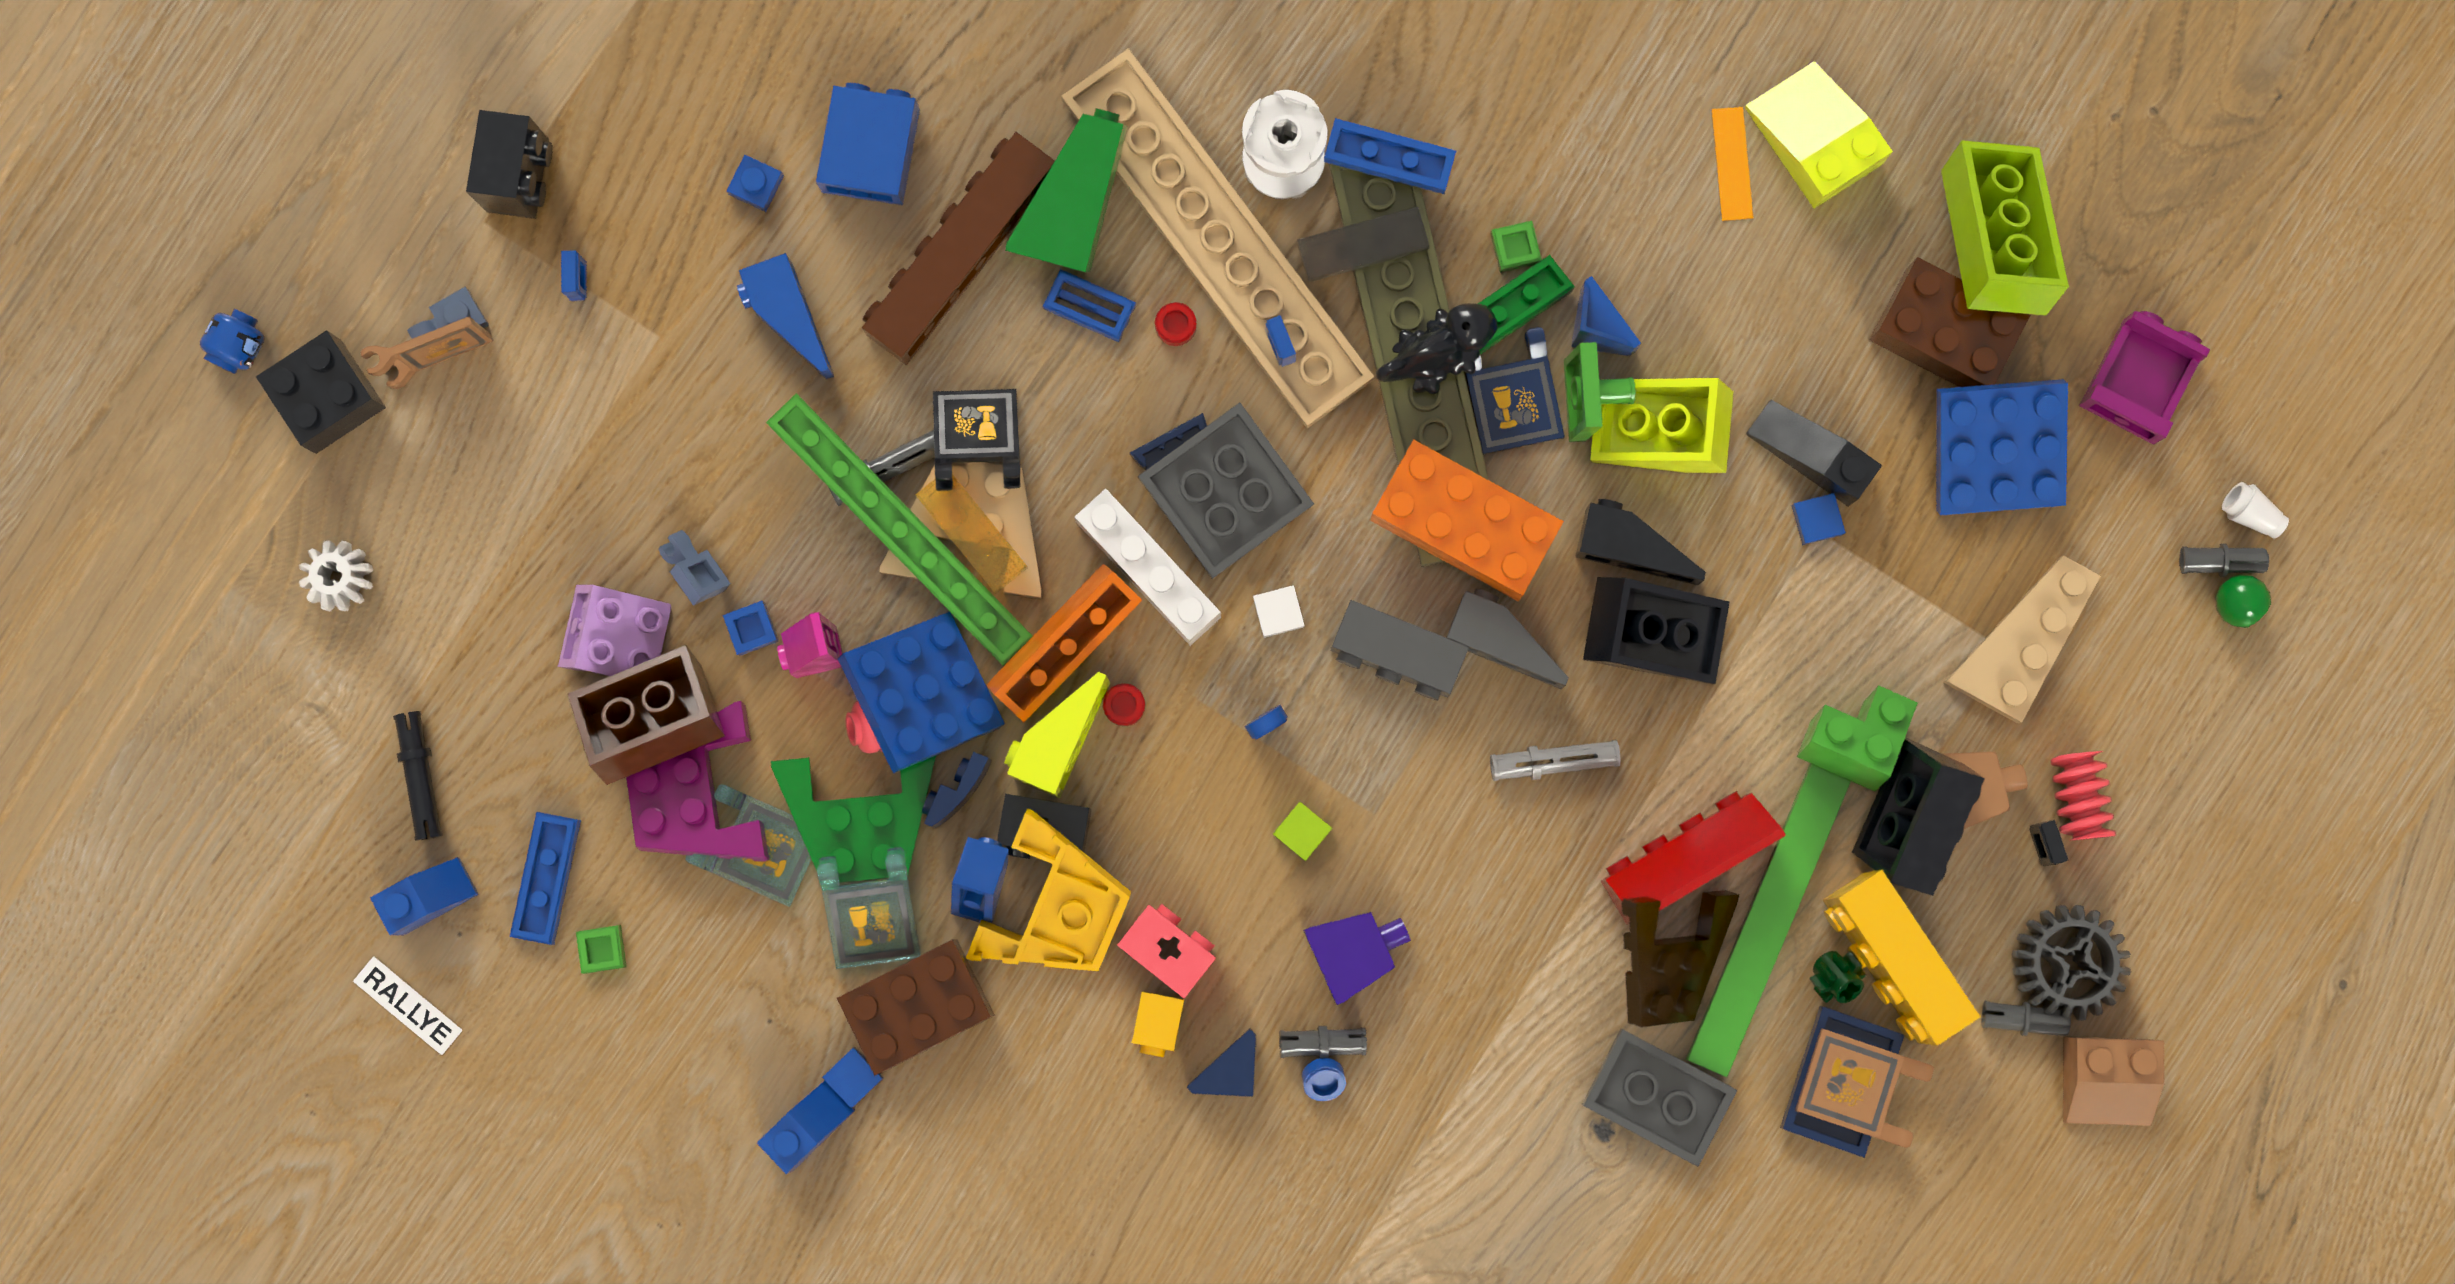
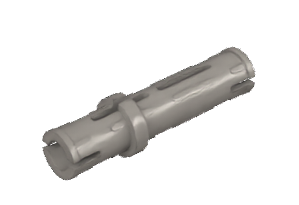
M1617 740L1538 750L1537 746H1529L1527 751L1490 755L1493 781L1530 776L1531 780H1539L1541 775L1610 766L1619 767L1621 763ZM1590 754L1594 755L1593 758L1572 760L1564 762L1560 761V758L1573 757ZM1550 760V763L1516 767L1517 763Z

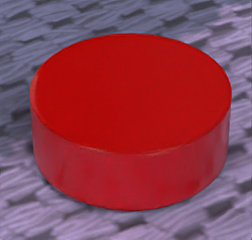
M1172 302L1164 305L1158 311L1155 318V329L1158 337L1164 343L1171 346H1181L1188 343L1195 335L1197 328L1196 317L1192 309L1187 305Z
M1126 683L1117 684L1106 692L1103 699V710L1106 717L1115 725L1131 726L1142 718L1145 712V699L1137 687Z

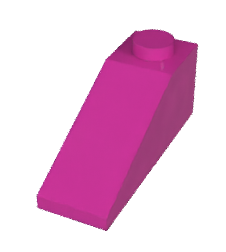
M819 612L809 614L781 633L783 645L777 646L780 664L783 670L789 669L790 675L793 677L801 678L842 668L837 659L843 654L837 627Z

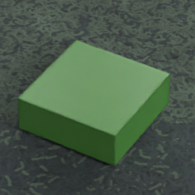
M1532 221L1491 230V238L1500 273L1532 266L1542 260Z
M621 925L576 932L581 974L626 968Z

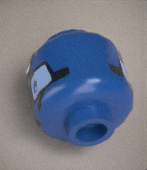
M237 309L233 310L231 316L225 313L215 314L200 340V347L206 352L203 359L233 374L236 373L237 369H249L265 340L262 332L254 328L258 320Z

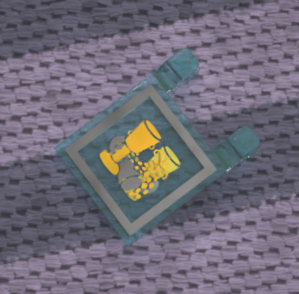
M720 784L716 789L714 798L719 802L740 810L734 825L760 820L764 824L769 861L760 862L737 857L726 859L702 854L686 855L685 860L692 865L790 907L812 860L792 814L727 785Z
M902 847L887 850L885 862L889 879L840 885L837 860L834 856L820 858L817 873L823 893L836 969L915 959L921 955L907 876L905 852Z

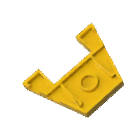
M1027 808L1011 847L1051 863L1050 872L1024 934L1019 935L981 919L966 959L971 961H982V958L1002 960V963L1017 965L1019 961L1043 963L1044 967L1099 971L1130 899L1131 891L1035 811Z

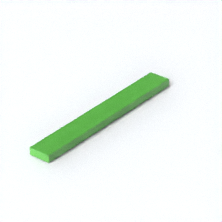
M797 393L766 422L1002 665L1033 637Z
M1809 764L1783 826L1786 836L1779 839L1775 845L1686 1057L1687 1061L1721 1076L1728 1077L1851 781L1816 765Z

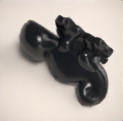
M1472 303L1458 305L1451 309L1449 313L1439 308L1436 310L1435 320L1427 322L1426 331L1417 330L1412 333L1409 330H1402L1399 333V342L1392 348L1393 352L1399 353L1398 356L1381 366L1375 373L1376 378L1380 382H1394L1416 378L1413 385V390L1416 393L1427 391L1431 394H1436L1440 389V383L1446 380L1449 373L1459 375L1464 371L1472 375L1475 373V360L1480 356V349L1491 340L1497 329V319L1492 310L1486 305Z

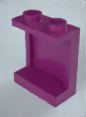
M2134 311L2123 319L2079 406L2154 445L2167 437L2173 425L2170 419L2198 364L2207 358L2210 349L2202 345L2201 339L2196 335L2183 330L2177 332L2163 325L2164 320L2158 315L2148 311Z

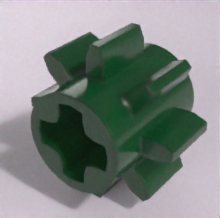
M1829 951L1820 956L1814 963L1813 972L1815 975L1810 977V980L1815 985L1814 990L1825 1003L1829 1002L1833 997L1839 1003H1848L1862 992L1864 988L1862 979L1867 974L1862 970L1863 965L1851 951L1846 953L1844 957L1837 951Z

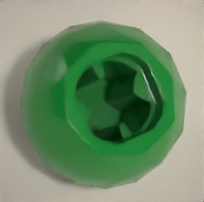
M2233 576L2219 587L2215 597L2216 610L2223 621L2235 627L2248 628L2267 613L2271 605L2270 591L2263 581L2253 576Z

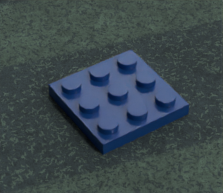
M2064 379L1937 389L1936 511L1940 515L2066 506L2068 383Z
M950 611L845 652L837 658L893 773L995 731L1005 724Z

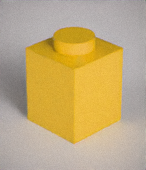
M1144 991L1141 993L1132 1043L1140 1044L1139 1053L1164 1057L1166 1050H1175L1184 999Z

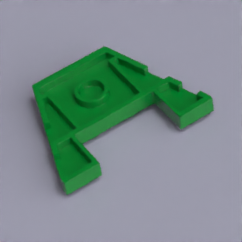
M936 756L900 770L902 793L814 802L810 758L771 761L773 773L822 884L908 876L920 828L922 808L927 798Z

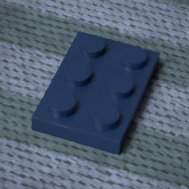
M1820 1006L1780 1128L1865 1158L1871 1136L1795 1111L1821 1028L1899 1054L1904 1034Z

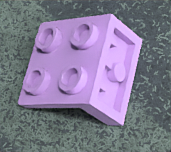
M576 585L558 667L612 676L660 656L671 605L596 585Z

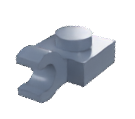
M464 287L429 307L435 318L417 323L407 331L413 339L468 316L483 328L489 326L469 290Z
M683 530L669 535L668 539L670 542L658 548L666 562L675 564L670 573L693 606L724 592L731 584L708 550L698 554L689 536Z

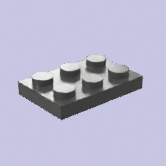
M1620 1029L1582 1105L1699 1167L1737 1090L1635 1035Z

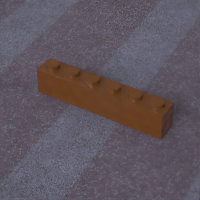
M1017 132L1013 134L1010 140L1004 138L998 143L991 154L993 161L984 173L979 170L972 176L965 188V191L968 192L958 205L953 203L946 209L940 219L942 224L933 238L928 235L921 241L915 250L914 256L917 258L907 270L902 268L895 274L889 284L891 291L882 302L875 301L863 317V321L866 322L862 327L865 334L905 365L910 362L1019 223L1055 162L1054 159Z

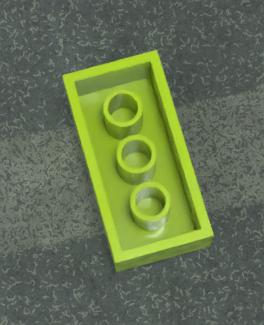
M1961 140L1942 168L1941 173L1967 309L2047 315L2069 285L2040 148Z

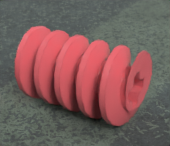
M2103 751L2059 755L2050 760L2052 766L2064 768L2063 772L2053 776V782L2066 785L2065 789L2055 793V798L2068 802L2067 806L2057 810V815L2068 818L2071 821L2059 827L2060 833L2073 837L2069 841L2116 836V831L2102 827V824L2114 818V814L2100 810L2101 806L2112 801L2110 796L2098 794L2099 789L2110 784L2108 779L2096 777L2097 772L2107 768L2106 762L2094 760V756Z

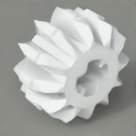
M325 541L323 542L322 553L313 548L308 550V554L313 562L311 565L301 563L299 567L300 570L309 573V576L301 579L298 583L300 587L310 589L306 597L309 602H320L321 609L331 611L336 605L343 612L349 610L350 599L359 604L364 602V598L359 592L360 588L371 589L373 587L372 582L363 579V576L373 571L372 565L362 563L366 555L364 551L360 549L352 551L351 544L346 541H341L337 547L333 542ZM333 571L342 573L339 582L330 579Z

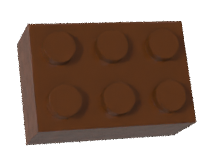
M1917 257L1906 268L1869 341L1958 387L1994 385L2031 315L1967 309L1962 280Z
M686 645L567 694L589 766L606 785L725 736L702 666Z
M952 939L837 998L874 1076L882 1074L995 1016L956 939Z

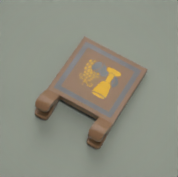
M468 316L390 348L367 346L362 349L361 357L367 359L373 355L379 356L378 365L367 369L368 374L372 376H381L392 368H397L399 372L398 377L393 381L386 382V384L392 389H400L409 382L417 371L493 342V339L487 330Z
M1821 1028L1795 1111L1900 1147L1909 1148L1913 1139V1133L1884 1123L1899 1074L1929 1082L1932 1079L1934 1067L1930 1064Z

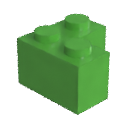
M1878 685L1864 700L1857 718L1825 704L1810 721L1797 757L1875 792L1891 777L1918 702Z

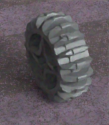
M2065 905L2056 906L2055 916L2049 910L2040 912L2042 925L2035 920H2029L2026 923L2028 930L2033 935L2018 934L2017 940L2019 943L2026 945L2025 951L2013 950L2012 957L2023 959V966L2014 967L2012 972L2014 975L2026 976L2027 980L2022 981L2018 985V989L2024 992L2031 989L2034 990L2028 999L2031 1005L2036 1006L2044 1001L2042 1006L2044 1014L2052 1015L2056 1010H2061L2060 1016L2069 1019L2073 1012L2076 1020L2083 1021L2087 1019L2088 1010L2096 1016L2103 1014L2101 1001L2108 1006H2114L2117 1003L2110 991H2125L2126 986L2117 980L2118 975H2130L2131 970L2128 967H2120V959H2127L2131 954L2126 950H2117L2116 946L2125 940L2123 934L2109 936L2115 925L2113 921L2106 920L2099 924L2100 912L2097 910H2091L2085 917V910L2081 905L2073 906L2070 913ZM2066 927L2079 929L2076 937L2070 938L2068 943L2062 948L2046 943L2060 929ZM2091 938L2099 949L2102 962L2101 968L2091 959L2090 952L2094 944L2090 941ZM2058 955L2073 956V961L2083 970H2069L2070 965L2064 961V958ZM2041 958L2049 962L2052 967V975L2049 981L2052 984L2051 987L2043 977L2040 965ZM2080 978L2092 980L2096 983L2091 990L2082 996L2072 999L2063 997L2067 988H2072L2074 983Z

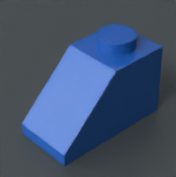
M970 837L967 838L952 881V915L979 923L981 919L990 923L993 922L1008 866V848H1004L1001 843L991 838L981 837L978 840Z
M457 857L411 875L375 894L370 899L389 935L404 936L479 894L463 863Z
M823 1081L784 1115L757 1144L785 1174L794 1171L856 1110L850 1108L829 1084Z

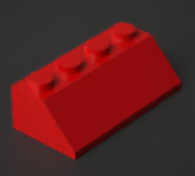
M1735 791L1716 802L1715 805L1719 811L1704 819L1702 814L1698 813L1679 824L1678 826L1682 833L1672 839L1667 840L1663 834L1644 845L1642 848L1646 854L1631 862L1629 857L1626 856L1607 867L1606 870L1609 876L1601 880V883L1625 923L1629 925V916L1622 914V900L1624 898L1650 897L1661 901L1660 910L1786 836L1782 827L1752 793L1740 797L1738 792Z

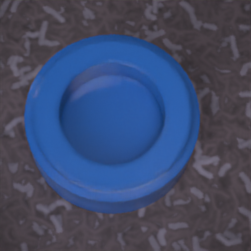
M1278 705L1252 720L1244 727L1250 737L1257 740L1285 723L1288 716L1282 706Z
M1316 1059L1310 1062L1302 1072L1304 1091L1314 1100L1329 1101L1335 1099L1346 1087L1343 1067L1334 1059Z

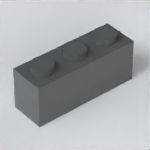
M1353 600L1349 602L1331 647V651L1338 654L1336 658L1338 662L1355 669H1360L1361 664H1365L1377 669L1376 677L1399 685L1402 679L1417 685L1415 688L1416 693L1438 701L1440 695L1448 698L1451 694L1469 649L1468 646Z

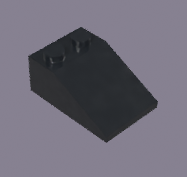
M1597 577L1583 660L1618 668L1716 684L1730 602L1629 578Z

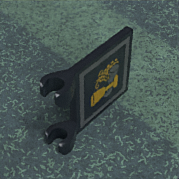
M1016 389L933 391L936 490L950 491L953 489L952 463L1003 461L1004 488H1020Z

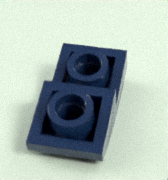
M974 751L970 760L963 758L954 777V781L960 783L957 791L941 784L938 792L931 790L922 808V814L927 815L924 824L938 828L956 814L976 791L985 777L992 760Z

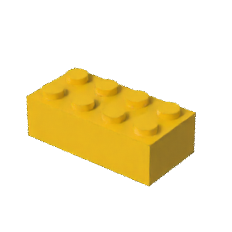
M1883 870L1864 872L1823 899L1828 908L1824 911L1826 919L1837 933L1843 930L1852 944L1848 947V951H1851L1863 965L1862 969L1867 966L1876 980L1872 983L1874 991L1885 1005L1889 1003L1893 1005L1900 1016L1896 1019V1023L1909 1041L1915 1039L1919 1044L1938 1046L1980 1018V1015Z

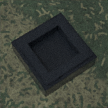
M2055 820L2044 821L2030 826L2029 830L2041 865L2051 866L2069 861Z

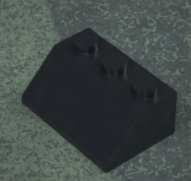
M1905 738L1891 777L1880 786L1852 853L1873 870H1883L1892 884L1933 896L1939 882L1942 881L1946 874L1947 863L1955 845L1962 838L1964 825L1973 805L1980 797L1981 787L1985 778L1965 764Z

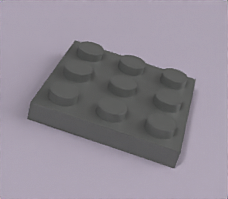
M1241 403L1235 405L1138 476V479L1212 579L1314 505L1313 501Z

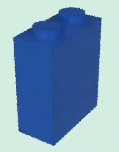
M846 83L845 87L833 85L816 183L822 193L903 205L920 113L915 98H911V94L897 89H888L886 94L872 92L868 86L859 83Z

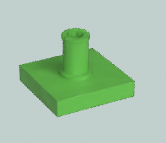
M1597 342L1579 343L1563 360L1569 442L1586 441L1603 427L1602 404H1633L1635 402L1636 390L1633 377L1599 380Z

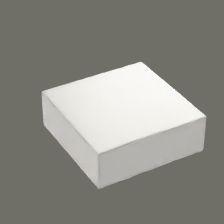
M1294 585L1253 596L1264 638L1304 628L1305 625Z

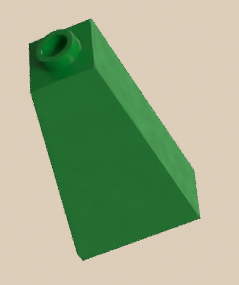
M1097 108L1095 109L1094 116L1082 114L1007 241L1005 251L1083 272H1091L1128 128L1127 125L1118 123L1119 114Z

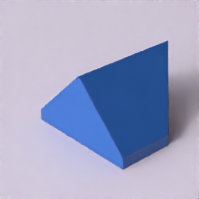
M1592 276L1584 281L1580 289L1571 347H1576L1579 343L1597 342V351L1630 356L1637 351L1641 342Z

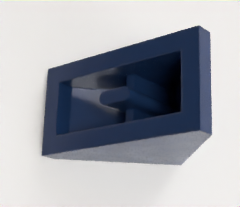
M1249 1028L1187 1085V1089L1192 1094L1253 1097L1256 1034Z

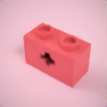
M1163 904L1157 910L1148 905L1117 946L1185 999L1215 961L1216 957L1210 953L1215 946L1196 930L1191 936H1188L1179 929L1177 925L1181 919ZM1173 937L1178 938L1180 942L1177 945V949L1181 952V955L1177 959L1173 956L1167 957L1166 960L1160 956L1163 949L1158 944L1162 938L1168 941L1173 939Z

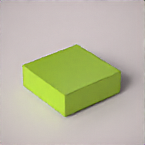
M1299 802L1273 835L1306 861L1332 828L1304 804Z

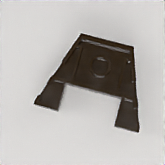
M1727 890L1703 892L1696 935L1655 939L1661 901L1650 897L1624 898L1622 900V914L1629 916L1630 932L1623 934L1624 949L1631 951L1632 971L1629 970L1625 973L1628 1023L1642 1028L1695 1020L1740 894Z

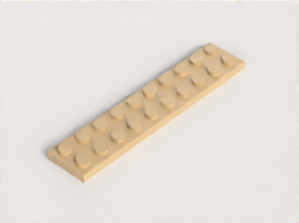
M1129 48L1061 96L1062 101L1077 121H1079L1083 113L1094 116L1096 108L1120 115L1118 123L1127 125L1128 128L1116 171L1117 175L1306 428H1309L1374 380V375ZM1279 315L1282 317L1296 352V362L1284 367L1279 366L1265 332L1267 320Z

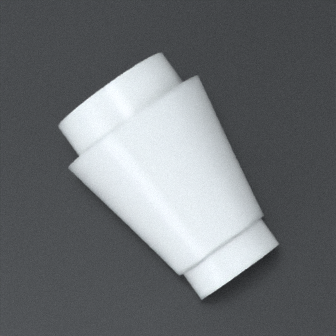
M2244 482L2238 483L2230 490L2222 504V510L2228 513L2227 517L2229 520L2268 535L2273 539L2279 537L2289 523V518L2283 515L2254 484L2248 486Z

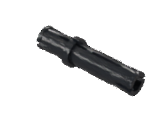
M421 711L408 712L411 730H408L404 713L394 715L393 720H395L401 751L397 753V759L399 763L403 762L415 832L414 838L415 841L428 839L425 827L426 821L428 822L430 837L443 836L440 828L428 758L432 757L431 749L425 746Z

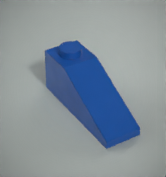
M784 253L738 270L743 283L737 285V290L745 309L752 307L763 322L825 379L834 377L794 266L787 254Z

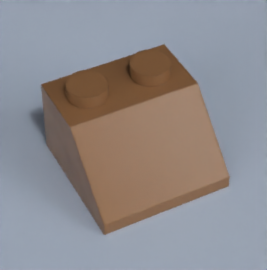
M2063 1037V1123L2152 1126L2164 1087V1041L2152 1039Z

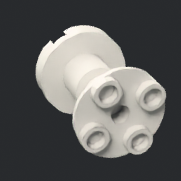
M1292 90L1276 91L1273 95L1266 96L1262 100L1260 98L1254 102L1245 115L1242 126V139L1244 143L1242 161L1245 175L1258 191L1269 197L1278 199L1300 198L1318 182L1322 175L1325 164L1324 150L1327 143L1328 130L1319 107L1310 97Z

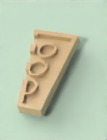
M2065 556L2058 558L2023 596V599L2010 613L2005 615L1996 625L1997 627L1943 683L2015 723H2022L2101 576Z

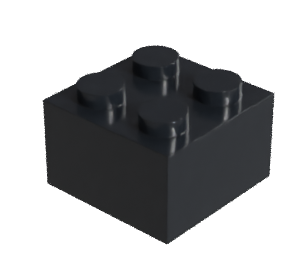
M479 110L466 192L487 213L536 219L538 207H543L546 185L542 182L544 167H549L551 164L552 143L549 142L548 137L530 116Z
M327 330L256 376L300 446L315 454L386 408L343 341Z

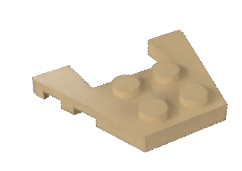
M986 462L952 463L953 489L950 491H937L934 465L910 510L938 539L1010 550L1003 592L1005 594L1042 600L1043 591L1023 469L1020 468L1021 487L1005 489L1003 484V465ZM888 550L880 565V574L918 580Z

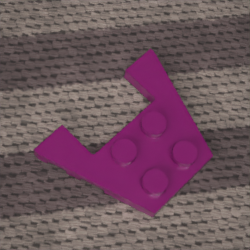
M742 701L734 702L717 712L725 734L724 737L626 777L635 845L640 851L692 856L693 854H702L726 859L737 857L760 862L769 861L765 828L760 820L720 829L709 751L751 741L746 706Z

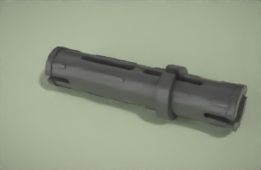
M934 430L870 462L866 459L863 462L883 482H886L935 457ZM829 488L837 505H842L844 502Z

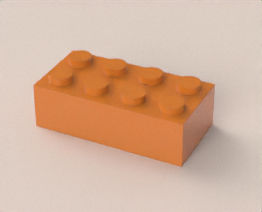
M1414 439L1370 519L1375 524L1518 602L1524 595L1564 522Z

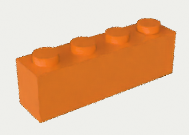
M1102 564L986 684L987 687L1022 722H1025L1134 610L1142 599L1110 568Z

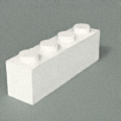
M1106 488L1075 516V520L1080 528L1190 646L1221 618V612Z

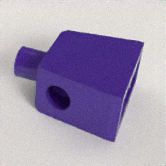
M1371 912L1303 930L1336 1005L1345 1002L1394 969L1395 965L1389 951L1411 941L1401 917L1378 927Z

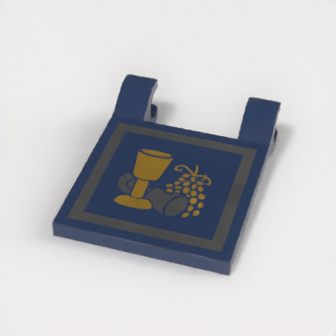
M1542 327L1531 328L1525 333L1524 337L1530 359L1482 369L1481 356H1479L1475 360V373L1471 375L1465 372L1483 454L1565 437L1548 360L1545 334Z

